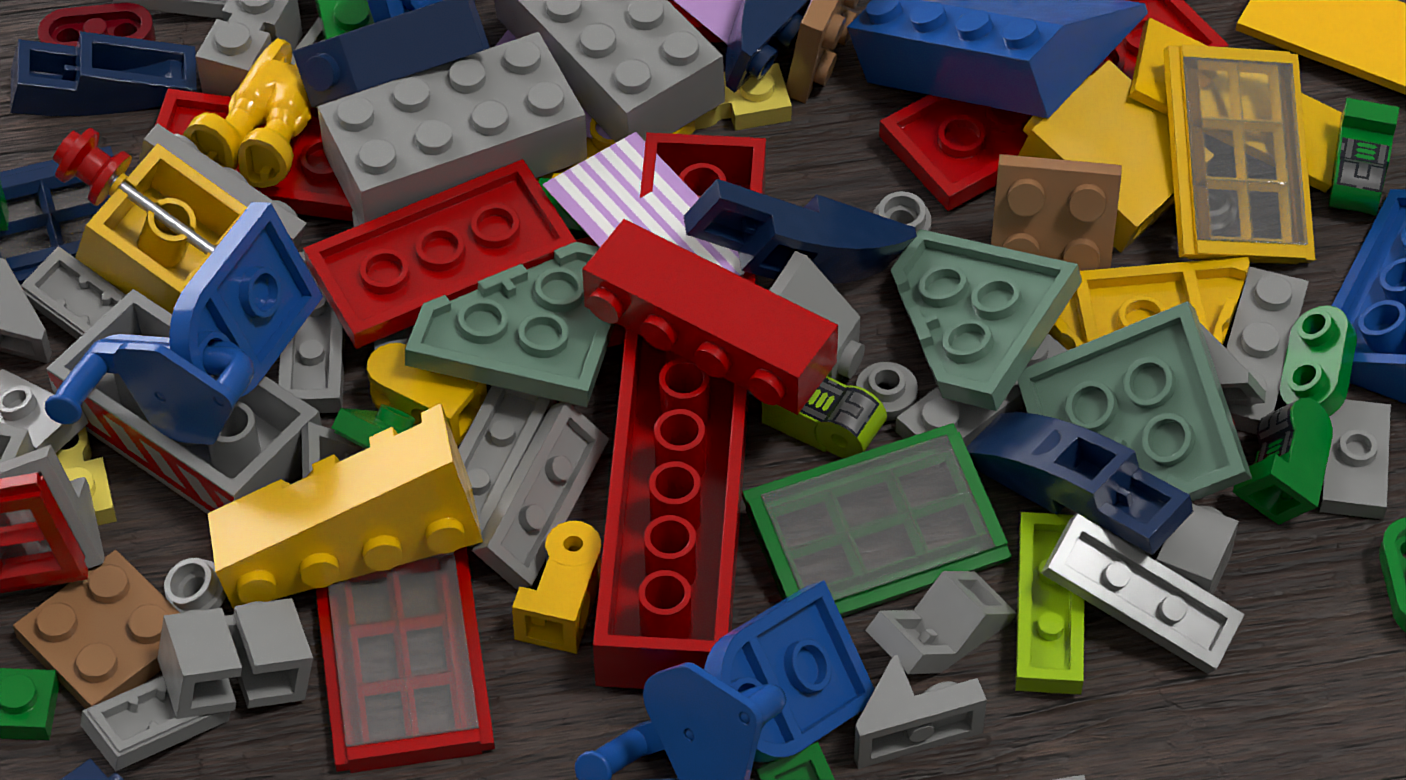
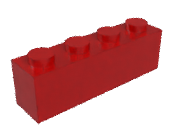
M626 219L620 222L582 268L584 306L590 309L600 320L610 324L617 323L643 336L653 347L663 351L670 350L696 363L708 375L716 378L723 377L749 390L758 400L765 404L778 405L798 415L837 363L838 324Z

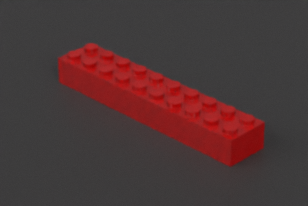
M646 132L640 198L653 191L656 153L699 198L716 179L765 194L766 138ZM748 272L740 275L758 285L759 275ZM627 328L593 653L596 686L644 689L646 681L661 670L686 662L694 663L704 669L712 647L721 637L732 630L750 391L723 377L716 378L708 375L696 363L670 350L663 351L653 347L643 336Z

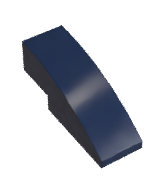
M80 31L77 46L18 39L11 67L10 113L42 116H92L125 113L162 106L168 89L196 92L195 46Z

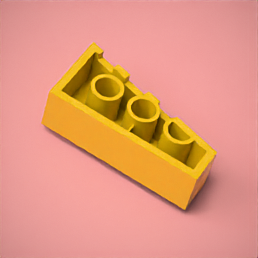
M442 404L422 412V423L398 434L393 427H390L369 437V448L342 461L333 454L313 463V470H311L308 476L293 484L280 479L209 512L208 520L215 572L233 610L238 605H245L255 601L268 602L307 590L324 588L336 582L376 571L389 570L398 565L438 554L451 553L463 547L482 543L483 539L472 485Z

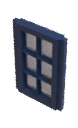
M111 146L100 148L111 157L113 156ZM53 160L0 172V181L9 210L8 230L0 231V258L6 259L20 285L58 246L75 258L86 224L111 197L109 195L101 204L95 206L88 201L90 186L77 177L63 183L55 177L59 164Z

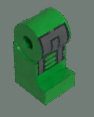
M1346 97L1339 128L1328 207L1377 215L1400 107Z
M1300 398L1261 418L1257 426L1260 450L1257 452L1255 464L1249 466L1252 479L1234 485L1232 491L1278 525L1318 507L1333 438L1332 423L1325 409L1311 398Z

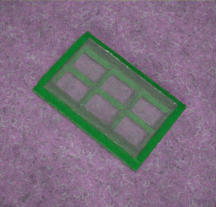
M954 423L742 491L741 495L746 506L745 510L781 599H786L808 585L825 580L841 617L928 589L943 571L979 572L1009 562L1012 557L1007 547L1006 537L960 432H957Z

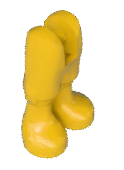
M279 38L274 40L256 59L239 88L232 95L229 102V114L225 119L215 113L204 112L193 118L183 133V136L190 139L201 153L222 167L236 170L239 164L240 174L247 180L249 185L258 188L277 185L287 176L294 157L289 143L291 139L303 131L311 119L312 107L297 64H291V44ZM266 124L264 128H257L259 126Z

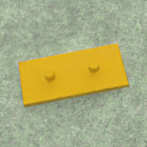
M1250 0L1237 22L1236 31L1406 95V3L1398 0Z
M1149 17L1143 25L1129 97L1168 116L1163 49L1167 46L1207 45ZM1197 70L1201 116L1231 118L1227 72ZM1238 73L1242 119L1271 120L1267 75ZM1301 93L1309 185L1325 193L1332 186L1342 112ZM1202 129V133L1233 147L1232 130ZM1243 131L1245 154L1275 168L1272 133Z

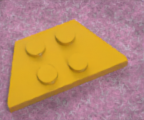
M1245 256L1080 271L1082 283L1048 334L1067 350H1070L1188 301L1195 308L1199 322L1223 345L1245 284L1250 265L1249 258Z

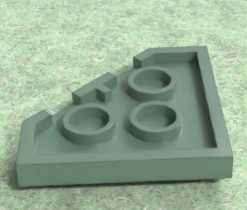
M919 229L916 233L917 237L905 248L891 268V273L942 398L997 411L1082 283L1078 264Z
M574 242L554 250V259L527 270L523 264H519L478 281V290L450 301L446 295L423 303L405 348V366L587 407L616 324L600 320L590 309L584 306L582 268L600 247Z
M1188 301L1026 367L1017 380L1027 413L1057 418L1084 427L1134 450L1139 468L1189 494L1192 502L1252 479L1196 310Z

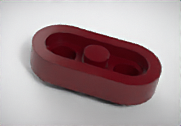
M128 2L58 9L46 15L41 20L37 30L39 42L77 46L80 31L155 41L156 39L150 12L139 4Z

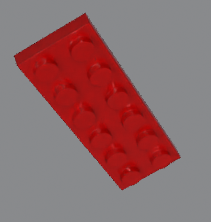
M1127 0L1145 3L1148 14L1100 63L1091 75L1110 60L1126 76L1133 80L1143 25L1149 17L1207 46L1229 47V44L1184 0ZM927 95L880 120L879 137L944 208L950 211L997 185L999 155L1018 156L1028 137L1023 128L1032 118V115Z

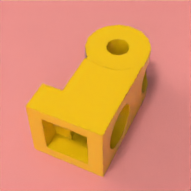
M388 343L372 352L367 361V373L370 379L371 399L375 407L379 409L380 405L384 404L399 409L415 418L414 424L418 425L422 423V412L442 404L458 447L465 438L487 396V385L405 366L406 344Z
M567 521L558 524L547 535L545 543L546 566L538 588L534 590L519 586L512 606L514 640L577 654L599 589L601 538L591 525L582 521Z

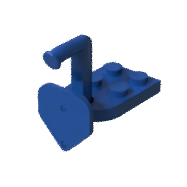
M251 202L185 286L172 313L169 337L116 334L97 340L65 378L56 393L45 401L44 409L46 414L60 424L71 425L78 422L82 417L81 406L106 373H114L121 376L147 420L160 433L178 442L214 444L220 437L237 401L259 384L323 298L321 291L272 203Z
M825 580L802 588L721 637L712 647L704 669L694 663L686 662L652 675L646 681L643 691L644 704L651 720L637 724L595 751H586L579 755L574 769L577 779L611 780L613 774L640 757L665 750L679 780H750L753 762H771L795 755L863 711L875 689Z

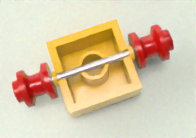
M88 128L80 135L73 130L62 141L53 156V161L59 164L55 177L63 183L74 177L90 186L88 201L95 206L101 204L109 195L111 196L86 224L75 258L126 295L132 289H135L172 314L185 286L247 207L158 143L134 171L127 176L125 173L132 161L131 155L122 151L111 157L98 148L99 132L93 128Z

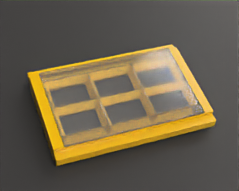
M1197 45L1167 46L1163 49L1179 257L1189 260H1210L1248 256L1249 262L1280 264L1311 263L1315 261L1298 54H1290L1289 51Z

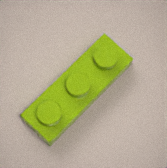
M1021 512L1019 525L1015 691L1078 695L1082 693L1084 681V599L1041 574L1067 523L1074 515Z

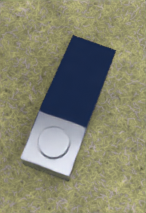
M443 0L293 50L292 53L310 105L314 107L489 49L490 46L474 0Z

